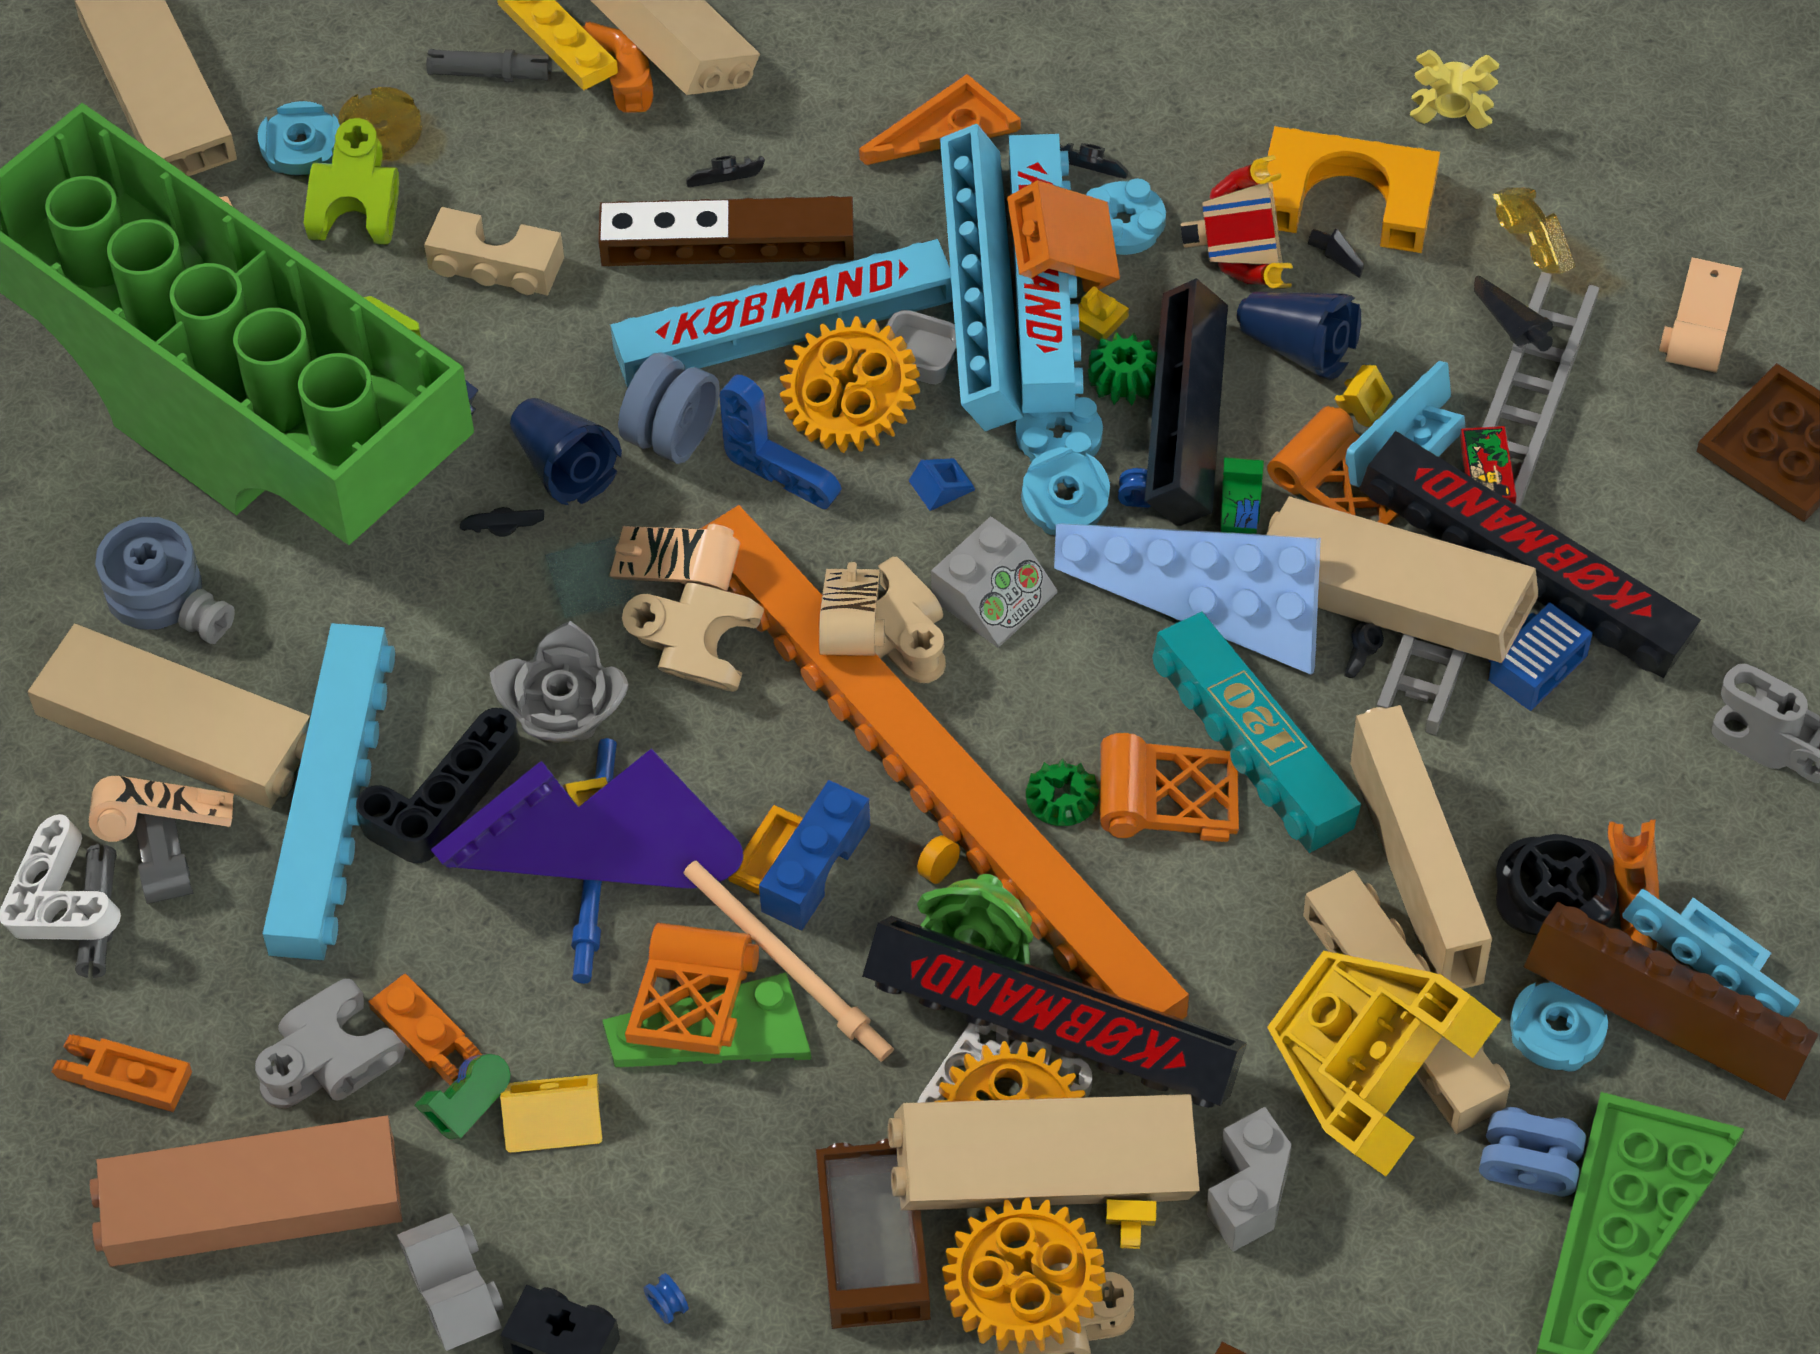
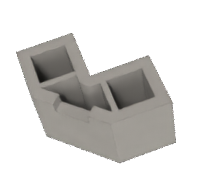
M1266 1107L1224 1128L1221 1154L1236 1175L1208 1189L1206 1214L1232 1252L1274 1230L1289 1170L1292 1144Z
M449 1213L397 1234L411 1275L426 1303L436 1334L446 1351L502 1328L496 1312L503 1310L504 1305L494 1281L486 1284L476 1269L471 1254L478 1252L479 1248L469 1224L461 1226L453 1213Z

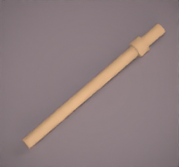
M693 861L687 866L684 875L746 934H750L756 944L838 1021L837 1027L850 1040L856 1038L880 1062L893 1052L894 1048L869 1025L871 1021L869 1017L857 1006L851 1008L698 861Z

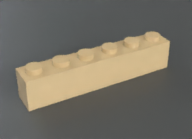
M1354 870L1306 893L1303 916L1329 952L1431 972L1425 959L1420 954L1414 955L1407 945L1405 934L1400 924L1394 918L1389 919L1380 907L1379 897L1372 885L1369 883L1364 884ZM1442 1037L1418 1069L1415 1076L1452 1129L1458 1134L1487 1119L1494 1112L1502 1111L1506 1107L1510 1082L1503 1068L1497 1063H1491L1483 1051V1045L1474 1058H1471Z

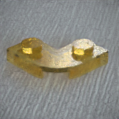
M1507 187L1493 194L1497 204L1496 216L1498 221L1509 233L1528 235L1531 243L1530 254L1537 267L1545 273L1563 274L1576 267L1555 212L1545 216L1541 208L1533 200L1536 198L1535 190L1531 188Z

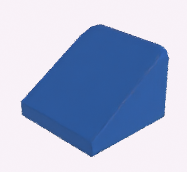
M954 458L921 460L909 479V482L929 511L975 490L973 484Z

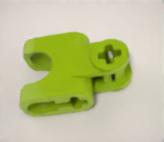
M352 118L339 126L335 135L332 164L313 163L311 166L304 212V227L309 240L325 241L335 220L340 215L351 211L361 212L367 216L366 229L372 237L374 244L388 245L392 240L399 195V172L394 167H381L383 147L377 138L375 128L365 119Z

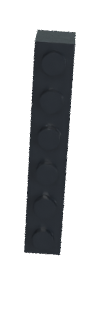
M1197 278L1164 292L1162 296L1145 502L1175 526H1182L1209 515L1213 511L1228 304Z

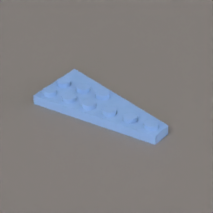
M1066 523L1056 524L1054 569L1180 621L1202 611L1226 640L1308 674L1314 673L1321 538Z

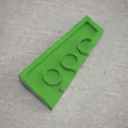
M786 972L740 984L731 1018H737V1028L731 1047L722 1046L720 1055L627 1043L625 1032L632 1012L602 1020L615 1067L677 1065L678 1062L703 1061V1064L722 1063V1060L750 1059L751 1062L771 1061V1058L811 1059L809 1044ZM726 988L700 995L706 1002H709L724 994ZM691 997L682 999L669 1006L678 1018L698 1008ZM660 1011L643 1020L641 1028L657 1030L670 1022ZM706 1017L686 1029L691 1035L711 1037L714 1025Z

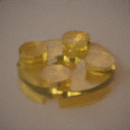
M377 87L370 89L371 95H366L359 99L358 94L347 100L338 116L339 126L352 118L365 119L371 124H379L382 120H387L388 125L380 128L374 127L377 132V138L383 147L382 160L396 161L401 159L405 152L412 149L420 139L423 127L420 111L414 105L413 98L406 92L391 87Z

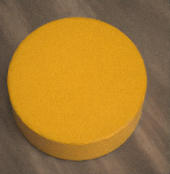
M943 835L933 838L925 846L919 857L917 865L919 875L933 884H939L956 866L960 855L959 845Z

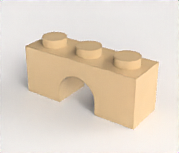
M445 207L440 208L424 244L428 269L434 270L437 274L444 277L457 275L471 278L484 286L498 284L512 287L525 295L534 293L549 294L564 259L560 232L521 224L516 236L510 242L493 246L484 243L485 237L481 215Z

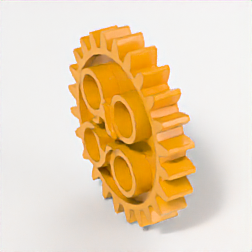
M858 316L854 317L851 327H845L841 318H837L836 330L830 331L824 323L820 324L822 336L818 338L807 332L805 336L809 345L806 348L797 345L793 346L798 360H785L784 364L791 374L780 376V381L783 387L786 388V390L780 393L784 405H787L784 411L789 419H794L792 424L796 431L806 430L805 436L809 442L820 437V443L824 449H828L836 441L842 453H845L849 442H854L858 451L862 452L864 440L869 438L873 444L879 446V433L882 431L894 437L895 432L891 424L894 421L901 424L908 422L902 410L915 409V402L909 395L920 393L919 385L914 380L920 377V372L916 364H913L916 359L912 350L906 349L907 344L902 336L894 338L895 334L889 325L880 331L875 319H872L866 328H863ZM837 356H847L845 360L839 364H830L832 360ZM886 367L880 375L869 376L875 368ZM831 393L825 401L814 402L820 394ZM870 405L864 413L853 414L859 406Z
M1002 1041L999 1055H993L987 1045L982 1046L981 1060L979 1062L968 1053L964 1055L963 1062L966 1071L964 1072L954 1066L949 1070V1076L955 1085L943 1082L939 1085L938 1092L948 1100L934 1102L984 1101L976 1096L978 1092L986 1094L989 1100L1084 1098L1085 1091H1070L1069 1088L1075 1082L1076 1075L1071 1073L1061 1077L1058 1074L1063 1060L1059 1058L1049 1066L1043 1063L1046 1049L1041 1048L1033 1058L1028 1056L1027 1043L1022 1042L1017 1054H1011L1007 1042ZM1001 1078H1011L1018 1083L1020 1092L1013 1096H1004L997 1091L994 1083Z
M1025 1197L1021 1209L1014 1210L1011 1202L1007 1199L1004 1200V1213L998 1215L991 1207H985L987 1220L982 1223L970 1217L968 1223L971 1234L956 1231L955 1239L959 1248H947L946 1250L947 1260L951 1265L944 1266L942 1271L944 1281L947 1282L944 1285L946 1299L952 1301L950 1306L953 1317H962L963 1329L966 1333L978 1327V1338L982 1344L987 1342L993 1335L996 1336L999 1351H1003L1010 1340L1016 1341L1019 1354L1024 1353L1027 1341L1033 1340L1040 1352L1045 1351V1338L1052 1336L1060 1345L1064 1344L1062 1330L1067 1327L1079 1334L1081 1332V1325L1078 1316L1093 1319L1095 1315L1091 1302H1101L1103 1300L1102 1288L1099 1285L1106 1283L1105 1268L1100 1267L1104 1265L1102 1249H1096L1098 1246L1096 1234L1094 1232L1085 1233V1222L1082 1217L1070 1223L1069 1208L1066 1206L1055 1215L1052 1214L1050 1200H1045L1039 1210H1033L1030 1198ZM1022 1240L1027 1242L1019 1248L1007 1247L1013 1241ZM1056 1263H1065L1069 1265L1067 1268L1061 1271H1053L1048 1269L1050 1266ZM987 1279L1000 1280L996 1285L991 1287H984L980 1285L983 1281ZM1031 1301L1042 1303L1041 1306L1033 1310L1021 1308L1024 1304Z

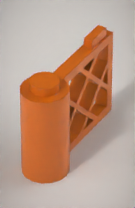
M1323 407L1267 465V471L1274 483L1293 495L1301 494L1314 504L1355 515V508L1377 507L1378 522L1390 525L1399 515L1391 509L1386 512V506L1375 503L1369 497H1353L1345 459L1347 449L1360 435L1355 432L1351 416L1341 408ZM1340 466L1341 471H1335ZM1324 482H1343L1345 498H1329L1318 488Z
M1116 733L1107 736L1101 742V827L1117 838H1129L1143 829L1200 833V840L1228 842L1229 834H1238L1239 831L1238 771L1231 761L1230 751L1147 744L1143 738L1130 733ZM1156 760L1173 761L1183 772L1169 781L1156 769ZM1206 764H1227V777L1217 785H1214L1199 770ZM1188 778H1192L1206 791L1195 802H1191L1177 788ZM1156 784L1161 788V789H1159L1157 792H1156ZM1225 787H1227V796L1222 792ZM1166 795H1169L1184 810L1177 816L1158 815L1156 803ZM1214 798L1228 809V821L1210 819L1200 808Z
M657 923L650 940L647 967L625 1032L626 1042L720 1055L722 1046L731 1047L737 1028V1018H731L741 981H745L748 973H754L757 969L759 945L752 944L751 935L746 933ZM657 977L676 979L681 985L663 996H660L654 989ZM710 984L726 986L724 994L709 1002H706L698 992ZM690 996L698 1008L678 1018L669 1006ZM660 1011L670 1022L657 1030L641 1028L643 1020ZM706 1017L714 1025L711 1037L691 1035L686 1029Z

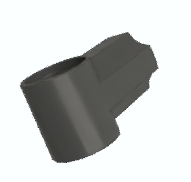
M144 814L140 820L136 821L135 827L142 863L138 864L147 904L194 894L189 880L190 871L187 859L181 851L175 818Z

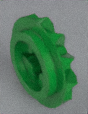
M1062 758L1058 764L1048 765L1044 762L1038 772L1030 774L1026 788V802L1030 811L1039 820L1054 826H1072L1086 820L1095 811L1099 801V789L1095 774H1089L1085 771L1082 763L1075 766L1067 764ZM1071 781V795L1064 793L1054 802V787L1062 788L1064 784H1068Z

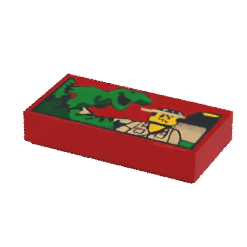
M1505 426L1462 428L1460 442L1465 474L1516 504L1517 497Z

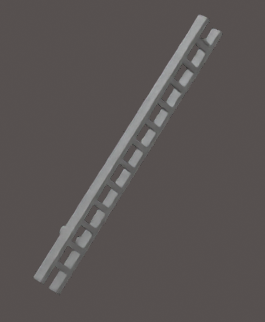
M1541 272L1528 307L1541 316L1547 317L1553 323V326L1571 330L1565 350L1551 346L1547 351H1540L1532 343L1521 346L1513 343L1511 354L1483 424V427H1497L1501 417L1536 427L1529 447L1507 441L1510 457L1524 460L1517 480L1514 479L1517 497L1515 505L1520 508L1591 318L1600 288L1593 285L1588 286L1577 318L1544 310L1541 308L1548 293L1552 274ZM1527 353L1560 362L1553 382L1519 373L1518 369L1524 354ZM1512 385L1547 394L1548 397L1542 413L1538 414L1506 405ZM1404 634L1377 707L1390 708L1397 690L1405 691V696L1427 702L1428 699H1432L1434 703L1427 719L1426 733L1437 735L1467 653L1417 640L1416 637ZM1411 654L1447 665L1440 685L1403 675Z

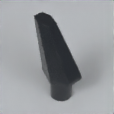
M1335 228L1332 235L1316 229L1312 230L1308 245L1325 250L1326 258L1333 260L1358 278L1361 277L1364 264L1338 229Z

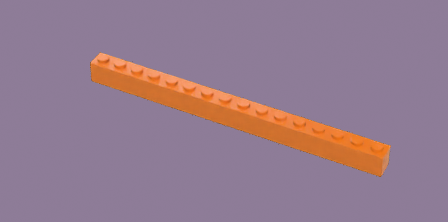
M738 505L710 522L709 524L722 525L734 531L733 537L740 541L727 592L749 597L764 608L760 624L756 629L759 632H764L765 630L769 632L774 638L775 647L781 657L787 662L793 659L801 668V675L808 687L813 691L820 689L828 698V705L835 717L840 721L847 719L854 726L856 737L863 748L869 752L874 749L882 757L883 766L891 779L895 782L902 780L910 788L911 798L919 810L923 813L930 811L939 820L938 826L943 836H946L955 843L958 842L967 851V859L974 871L979 875L986 873L997 877L1002 882L1003 888L1020 901L1023 908L1032 917L1030 929L1033 936L1039 940L1044 937L1052 945L1053 954L1060 966L1067 972L1074 970L1083 980L1082 984L1184 1019L1188 1014L1189 994L876 653L875 656L820 655L819 626L823 595L744 509ZM709 524L705 525L700 529H707Z

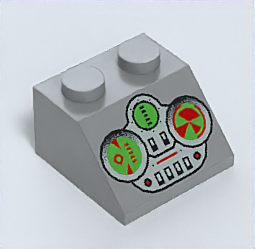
M991 516L931 570V591L936 596L941 607L997 648L1057 594L1056 587L1026 542Z

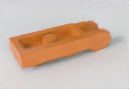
M406 973L368 1001L370 1009L396 1033L401 1041L429 1070L433 1068L450 1086L458 1079L459 1070L450 1063L446 1056L454 1050L464 1060L472 1056L483 1055L465 1036V1033Z
M69 1034L63 1047L75 1056L91 1059L89 1065L85 1066L57 1059L51 1071L61 1080L82 1086L85 1085L89 1089L174 1112L192 1074V1069L188 1062L103 1038L98 1041L74 1034Z

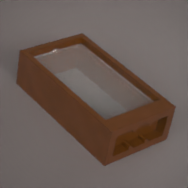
M887 1138L875 1144L853 1146L849 1143H835L827 1148L816 1149L832 1329L931 1320L921 1210L901 1211L900 1196L894 1197L892 1193L891 1172L893 1167H898L897 1148H891Z

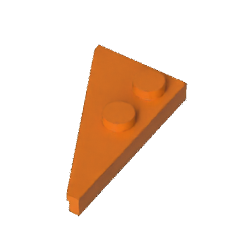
M966 74L859 148V157L864 164L870 165L941 149L940 138L974 124H978L989 138L1015 133L1021 129V118Z

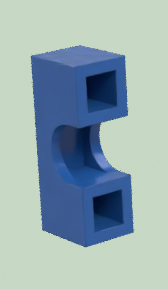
M827 781L759 884L761 912L798 930H803L825 896L826 879L838 856L848 860L869 829V798L835 782Z

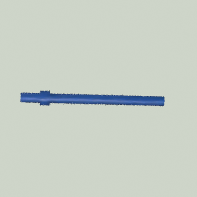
M604 738L598 744L595 779L606 777L607 783L613 780L617 743L613 739ZM583 879L579 923L573 928L571 946L575 950L572 979L581 984L591 981L594 952H597L600 947L601 929L597 926L602 881Z

